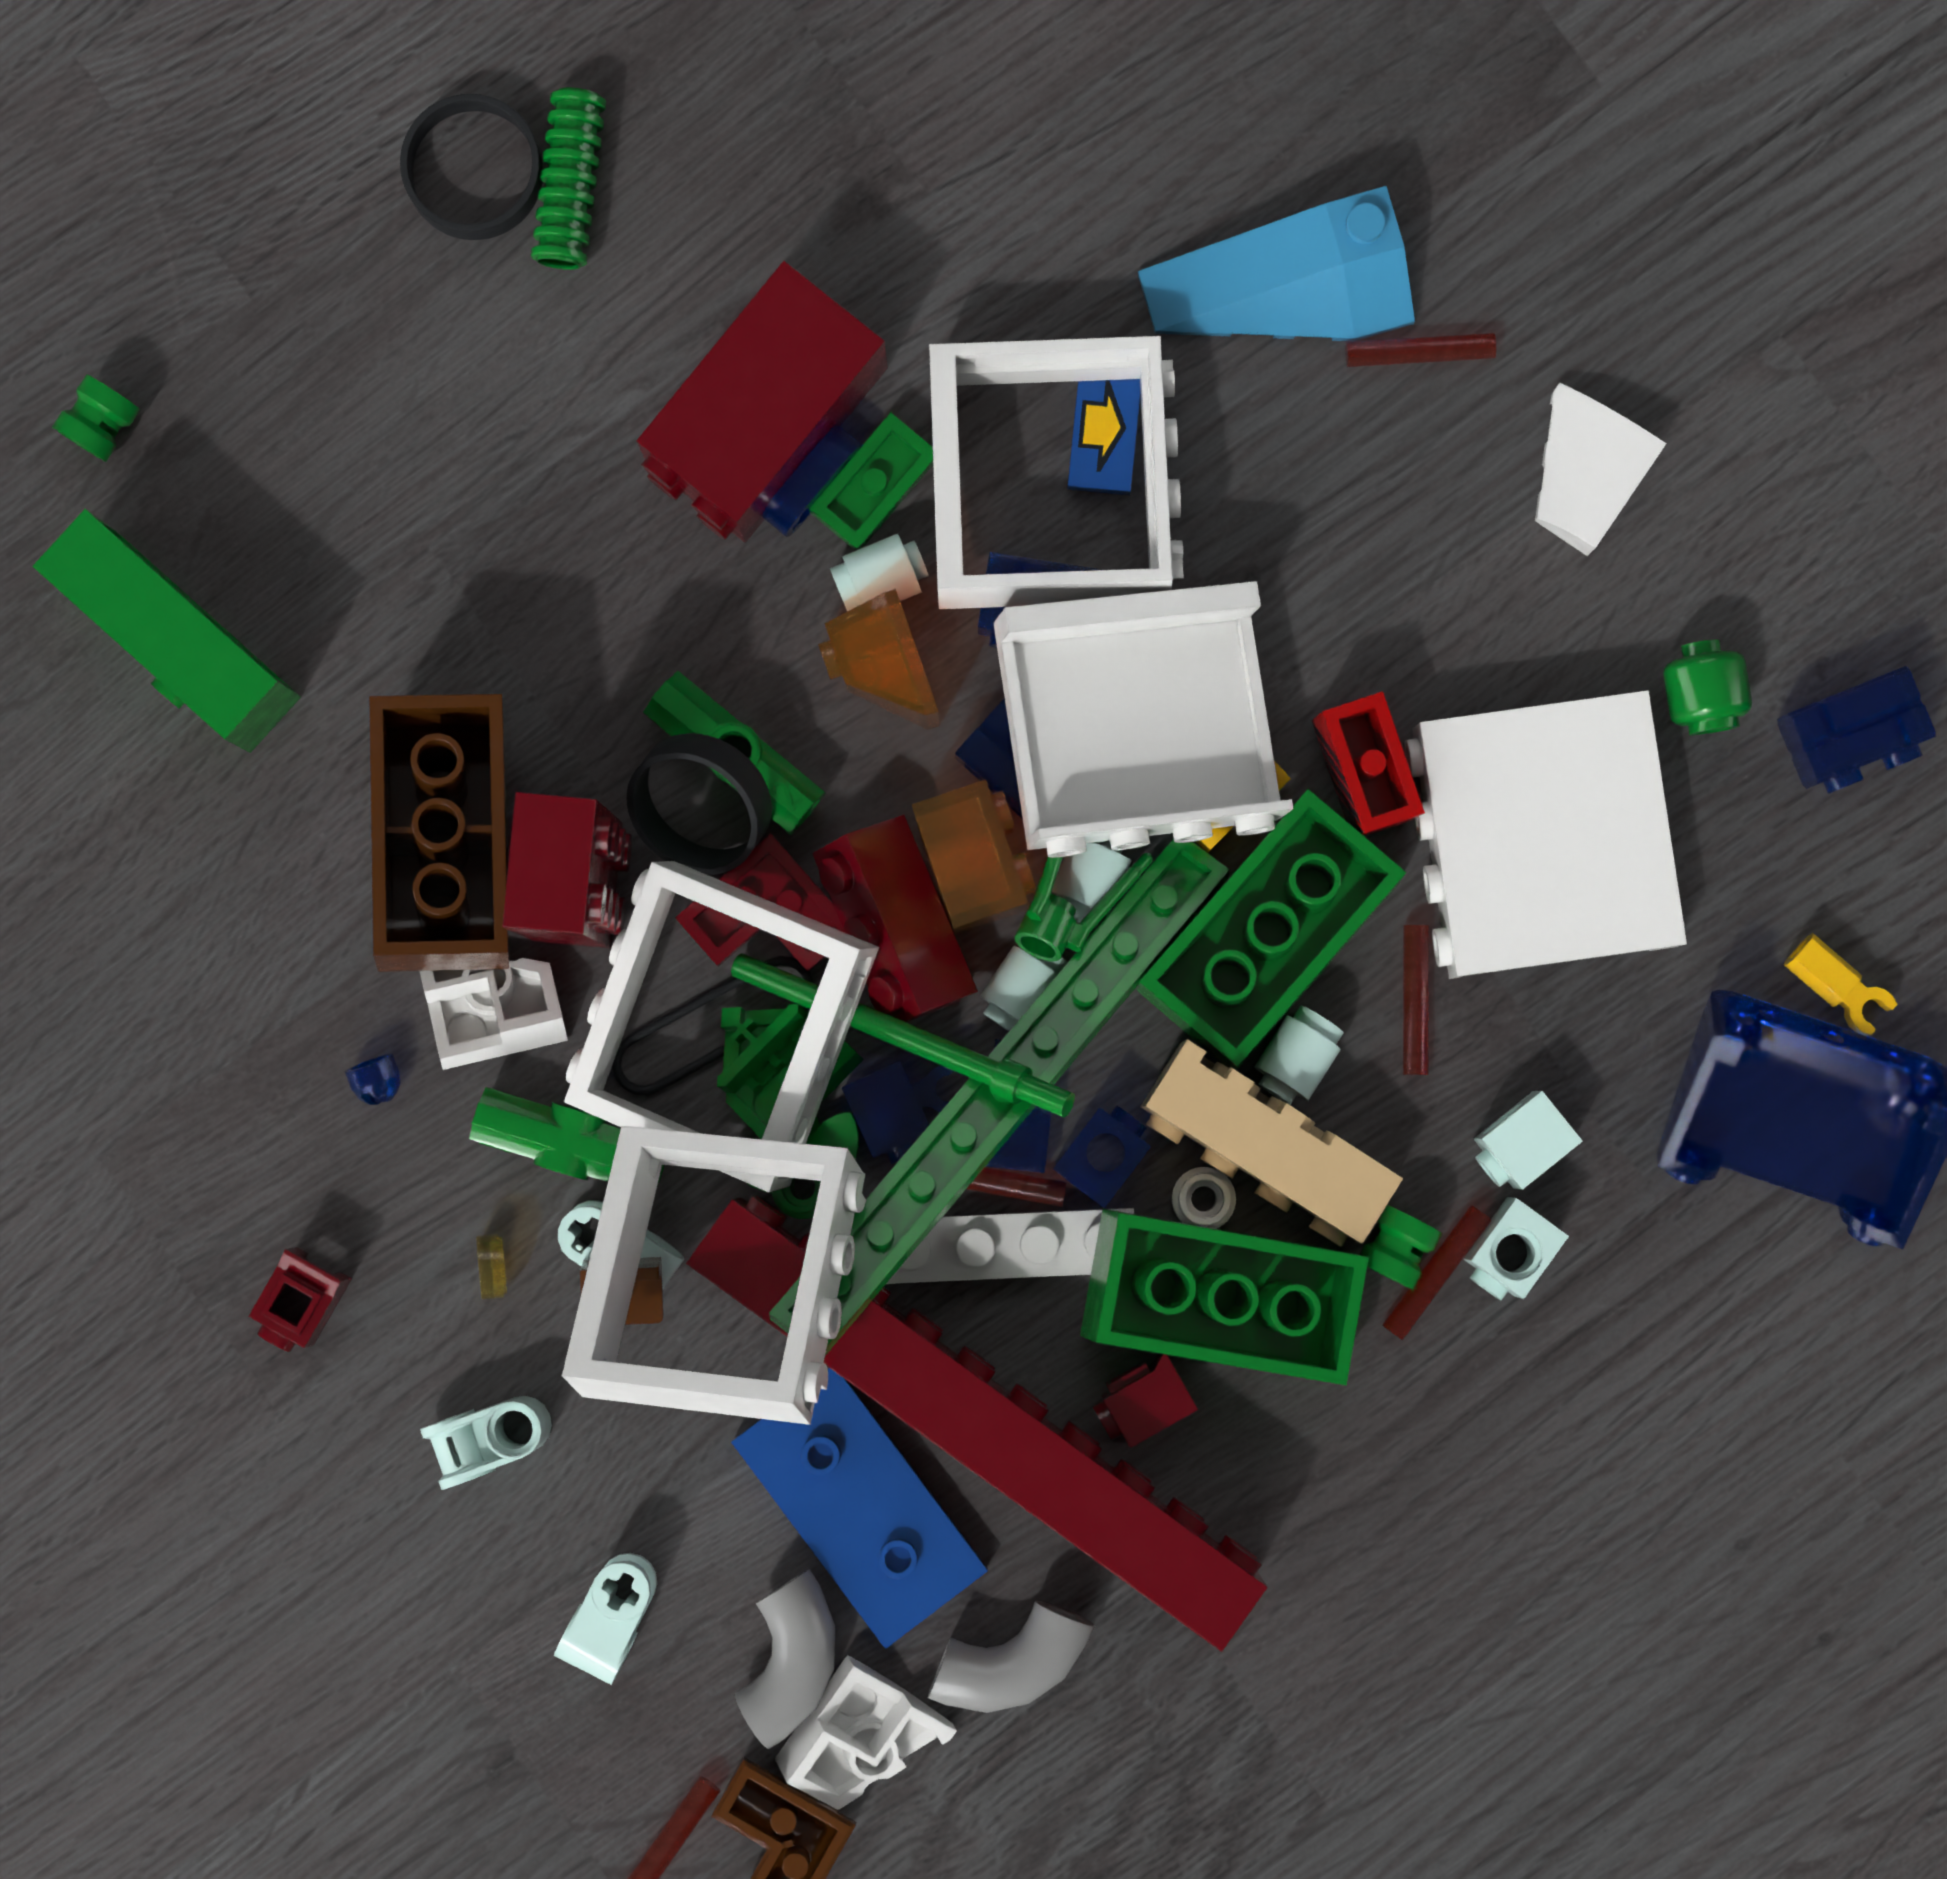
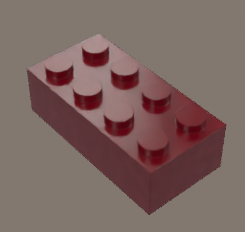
M516 792L502 927L535 942L611 948L612 935H618L624 929L626 899L625 897H620L619 893H616L618 871H629L632 850V835L627 834L626 829L622 828L623 823L597 799Z

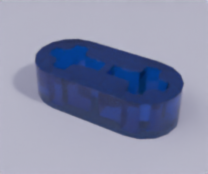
M840 425L832 428L766 506L762 517L785 537L791 536L811 515L809 511L811 505L862 447V444Z

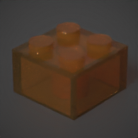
M985 779L912 804L914 819L954 935L1027 911L1028 900L1026 895L1035 893L1034 889L1036 886L1024 852L1012 855L1005 835L1014 833L1013 828L1015 826L1003 791L991 794Z

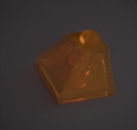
M896 589L882 593L824 623L830 640L819 643L818 646L830 680L842 676L848 692L927 730L940 726L939 711Z

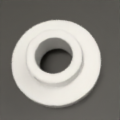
M1198 1167L1185 1172L1177 1180L1172 1191V1206L1176 1216L1182 1223L1217 1229L1229 1220L1235 1209L1236 1194L1231 1181L1226 1175L1214 1168ZM1201 1186L1209 1187L1215 1194V1204L1207 1211H1198L1191 1201L1192 1193Z

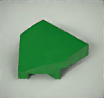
M789 1004L786 1009L745 1011L742 1007L722 1008L721 1028L725 1030L723 1072L717 1077V1087L726 1093V1103L761 1140L809 1011H806L799 1004ZM844 1040L822 1101L864 1060L846 1040Z

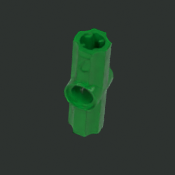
M678 670L663 683L643 711L646 717L671 737L679 734L695 733L712 736L722 741L732 737H740L749 741L752 747L750 761L761 773L771 796V820L789 835H792L806 821L826 794L824 790L759 738L751 727L736 719ZM708 767L714 772V774L719 779L723 780L736 790V788L724 776H722L714 769Z
M485 1087L473 1117L469 1139L477 1141L482 1145L503 1150L504 1152H513L534 1159L533 1164L583 1180H588L590 1176L608 1182L621 1128L606 1124V1120L572 1107L552 1102L551 1106ZM662 1165L658 1184L661 1180L665 1165Z

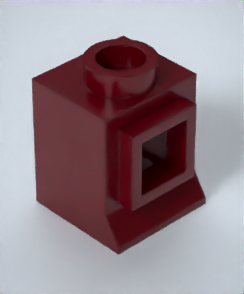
M298 1247L284 1250L275 1271L248 1316L262 1324L257 1332L259 1337L287 1352H291L295 1344L302 1348H307L316 1343L352 1278L342 1272L331 1274L305 1259L308 1253ZM287 1284L313 1298L298 1325L272 1311Z
M1160 1353L1157 1354L1150 1368L1142 1361L1105 1382L1109 1391L1101 1395L1103 1398L1102 1402L1093 1406L1110 1439L1114 1440L1123 1434L1130 1448L1198 1410L1168 1355Z

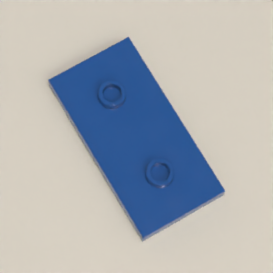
M828 1368L827 1390H820L818 1403L814 1405L811 1425L760 1419L732 1440L733 1446L885 1649L988 1572V1567L851 1384L832 1369Z

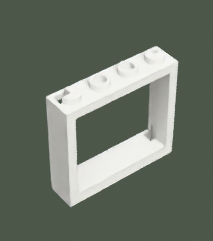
M1161 336L929 344L939 609L1014 607L1167 591L1172 589L1173 579L1184 578L1182 540H1171L1170 518H1180L1181 516L1179 479H1168L1167 458L1177 457L1178 455L1176 418L1165 419L1164 397H1174L1175 375L1173 360H1162ZM1140 379L1149 569L963 575L957 386Z
M675 861L651 862L649 869L644 870L640 874L634 885L631 902L635 905L629 925L627 929H623L618 934L612 945L609 962L614 966L606 988H602L596 994L590 1005L587 1020L592 1026L584 1048L578 1049L569 1063L566 1081L570 1083L564 1102L619 1127L631 1126L699 1133L603 1091L675 893L829 958L762 1140L806 1144L879 947ZM721 1171L766 1192L789 1187L793 1179Z
M621 1126L562 1377L582 1397L811 1425L814 1405L818 1403L820 1390H827L828 1368L823 1363L828 1339L836 1338L841 1324V1302L837 1299L841 1276H847L850 1273L854 1262L855 1244L853 1236L850 1235L855 1212H862L866 1203V1199L862 1194L865 1173L862 1172L848 1148ZM662 1165L821 1181L778 1382L616 1363Z

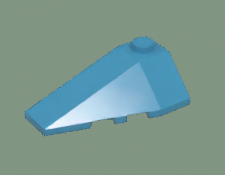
M1387 186L1321 204L1138 271V278L1155 334L1230 337L1232 334L1272 335L1273 338L1294 339L1295 336L1332 338V341H1357L1413 325L1415 322L1405 246Z

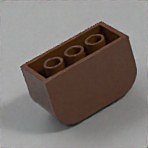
M502 694L369 696L373 956L378 972L509 969V930L502 927L508 874Z

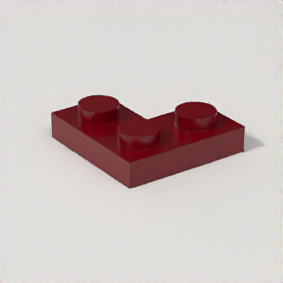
M772 834L758 844L741 865L726 872L719 879L844 932L833 903ZM693 901L675 917L718 967L761 930L696 901ZM777 936L807 972H810L826 957Z

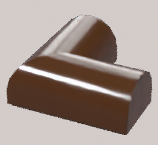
M745 1757L736 1769L711 1816L766 1848L750 1879H826L857 1823L818 1799L789 1785L785 1780Z

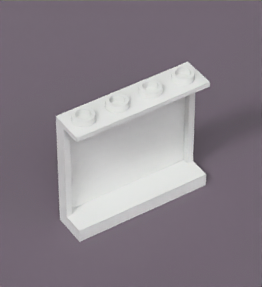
M1257 581L1005 607L993 624L1027 850L1047 848L1048 857H1067L1086 852V843L1110 841L1112 850H1126L1150 844L1149 836L1173 833L1174 842L1176 843L1194 842L1212 837L1213 828L1236 826L1237 835L1260 834L1274 830V821H1278L1293 809L1292 799L1280 800L1251 616L1261 607Z
M1649 690L1420 722L1412 729L1414 739L1405 740V757L1412 777L1420 778L1423 799L1421 803L1425 812L1423 815L1415 818V826L1419 841L1429 840L1432 865L1423 866L1424 887L1428 903H1438L1441 928L1433 929L1432 931L1433 949L1437 966H1447L1449 979L1646 950L1654 951L1675 948L1687 944Z

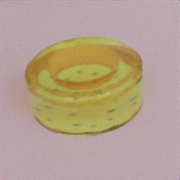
M499 1234L476 1236L481 1298L482 1300L504 1298V1294H507L503 1238L502 1236L499 1237Z

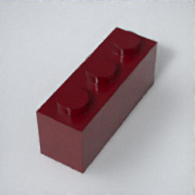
M905 815L847 833L812 853L819 869L821 883L830 895L844 933L879 947L866 982L871 1003L876 1010L904 1022H909L943 1009L978 992Z

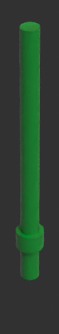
M744 953L739 954L735 958L731 968V975L808 1009H811L819 987L815 983ZM858 1003L850 1027L990 1086L992 1095L1013 1104H1019L1023 1100L1063 1118L1070 1113L1075 1101V1094L1034 1077L1030 1067L1009 1058H1005L1001 1062L867 1005Z

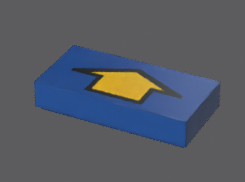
M1140 379L1078 381L1068 490L1130 496L1141 394Z

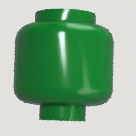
M1719 639L1682 645L1683 657L1668 663L1663 672L1669 715L1672 722L1679 726H1688V732L1691 736L1717 733L1740 727L1739 717L1746 715L1752 707V697L1744 656L1732 650L1721 651Z

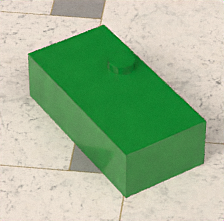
M86 509L79 514L32 566L156 677L151 682V685L179 709L186 704L224 740L249 753L257 747L301 698L298 693L122 535Z
M1307 789L1293 805V809L1278 822L1275 829L1264 838L1139 981L1137 991L1216 1060L1228 1068L1231 1067L1237 1071L1399 885L1407 872L1313 792Z
M1102 1209L1080 1336L1096 1343L1347 1386L1369 1257Z

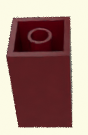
M783 261L636 440L645 458L641 466L649 473L647 478L675 501L682 493L694 501L691 506L698 512L696 517L722 539L726 540L733 533L746 543L888 369L885 341L788 263Z

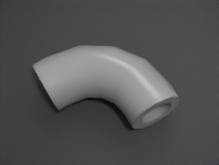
M810 1569L799 1574L755 1603L770 1630L772 1653L764 1672L751 1684L735 1693V1699L748 1726L767 1749L786 1739L817 1709L834 1671L835 1624L822 1589Z
M1035 1601L1028 1620L1019 1634L1005 1644L984 1648L950 1638L927 1698L946 1706L984 1713L1030 1704L1065 1680L1088 1644L1095 1625L1068 1610L1046 1602Z

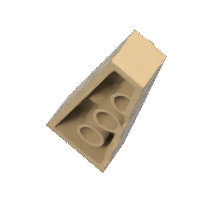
M1187 1039L1180 1042L1140 1106L1152 1114L1145 1125L1177 1145L1184 1135L1206 1148L1200 1159L1233 1179L1239 1169L1259 1181L1260 1184L1254 1193L1285 1213L1289 1211L1293 1203L1314 1216V1219L1309 1228L1334 1244L1342 1247L1347 1238L1356 1243L1363 1244L1403 1178L1337 1135L1327 1130L1323 1132L1315 1127L1314 1121L1289 1104L1273 1096L1267 1097L1260 1092V1088L1254 1084L1255 1082L1235 1069L1228 1068L1219 1062L1213 1063L1204 1057L1207 1051Z

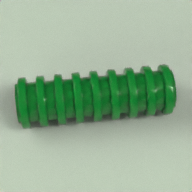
M564 87L550 94V102L555 106V109L548 113L547 120L553 126V129H549L545 134V140L550 144V148L543 152V161L548 164V168L541 170L540 179L546 183V186L538 191V199L543 202V207L536 209L535 217L541 222V226H537L533 231V237L539 243L531 248V257L537 263L546 267L575 270L587 265L588 261L587 254L583 253L582 250L590 245V236L585 233V229L592 226L593 218L587 213V209H591L595 204L594 196L589 193L590 190L597 187V178L592 175V171L599 168L600 160L594 155V152L602 147V140L597 136V132H601L604 129V120L599 116V113H603L606 110L607 102L596 92L582 88Z

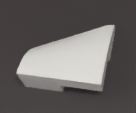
M1559 383L1551 394L1550 399L1552 411L1548 441L1544 446L1542 461L1544 473L1542 489L1538 494L1535 521L1588 556L1597 547L1667 443L1607 406Z
M521 958L516 961H509V969L420 971L443 1070L568 1041L551 966L548 962Z
M847 1655L829 1680L817 1709L794 1730L775 1760L786 1783L839 1810L860 1797L870 1783L878 1779H889L905 1769L906 1765L902 1759L937 1737L942 1745L952 1739L957 1730L952 1722L914 1695Z

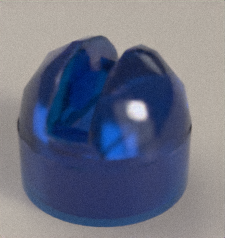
M393 1053L372 1058L345 1071L351 1090L359 1100L367 1105H379L381 1102L391 1101L398 1093L401 1085L400 1071Z

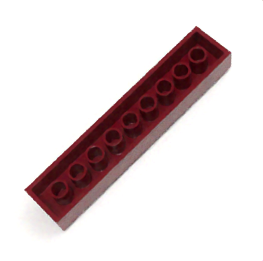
M758 1195L752 1196L748 1202L741 1197L732 1199L686 1264L788 1337V1333L770 1320L769 1312L801 1276L810 1233L805 1234L800 1241L781 1226L787 1219V1216ZM883 1287L827 1353L823 1363L1222 1652L1268 1588L1258 1573L1262 1564L1256 1560L1257 1556L1228 1535H1225L1220 1543L1205 1534L1209 1526L1204 1522L1205 1519L1174 1496L1168 1505L1155 1498L1151 1493L1156 1487L1151 1484L1152 1480L1123 1459H1120L1115 1468L1098 1456L1102 1448L1096 1439L1070 1421H1068L1063 1430L1045 1418L1049 1411L1046 1403L1018 1383L1015 1384L1010 1392L991 1379L996 1373L995 1367L965 1345L958 1354L939 1341L943 1334L941 1327L914 1308L905 1317L885 1302L890 1296L891 1291Z

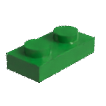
M890 412L809 508L810 513L855 551L863 548L933 466V447Z

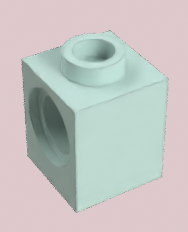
M1532 1091L1474 1138V1141L1482 1149V1152L1475 1158L1497 1186L1501 1187L1505 1182H1508L1513 1189L1523 1190L1583 1141L1543 1091Z
M1507 1197L1463 1259L1476 1268L1470 1279L1497 1299L1502 1300L1507 1292L1515 1297L1524 1299L1569 1236L1519 1199ZM1516 1234L1526 1245L1527 1257L1518 1269L1506 1271L1497 1261L1496 1249L1504 1237Z

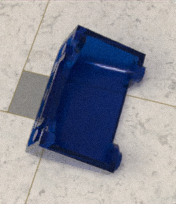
M1729 990L1712 991L1701 1016L1657 1150V1166L1665 1169L1674 1179L1687 1184H1699L1701 1180L1715 1179L1720 1167L1801 1193L1838 1206L1842 1221L1848 1225V1233L1856 1240L1871 1246H1881L1885 1243L1904 1249L1947 1157V1068L1922 1054Z

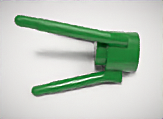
M1150 853L1142 854L1079 924L1074 919L1076 914L1075 907L1066 899L1051 894L1063 857H1048L1033 901L1029 905L1014 936L1017 945L1033 957L1050 962L1059 961L1066 947L1080 952L1089 933L1152 863L1153 856Z

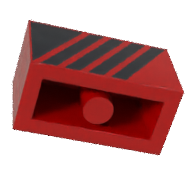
M1383 691L1322 711L1311 720L1345 820L1363 836H1367L1412 821L1425 813Z

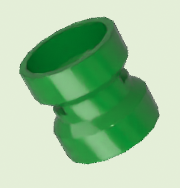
M86 374L76 389L78 400L72 409L61 412L52 428L92 455L107 462L116 448L115 437L121 427L130 426L141 409L107 385Z
M1387 1205L1377 1220L1380 1230L1379 1235L1375 1237L1374 1241L1364 1244L1359 1255L1369 1257L1367 1268L1414 1291L1422 1275L1420 1268L1421 1257L1423 1253L1435 1250L1443 1233Z

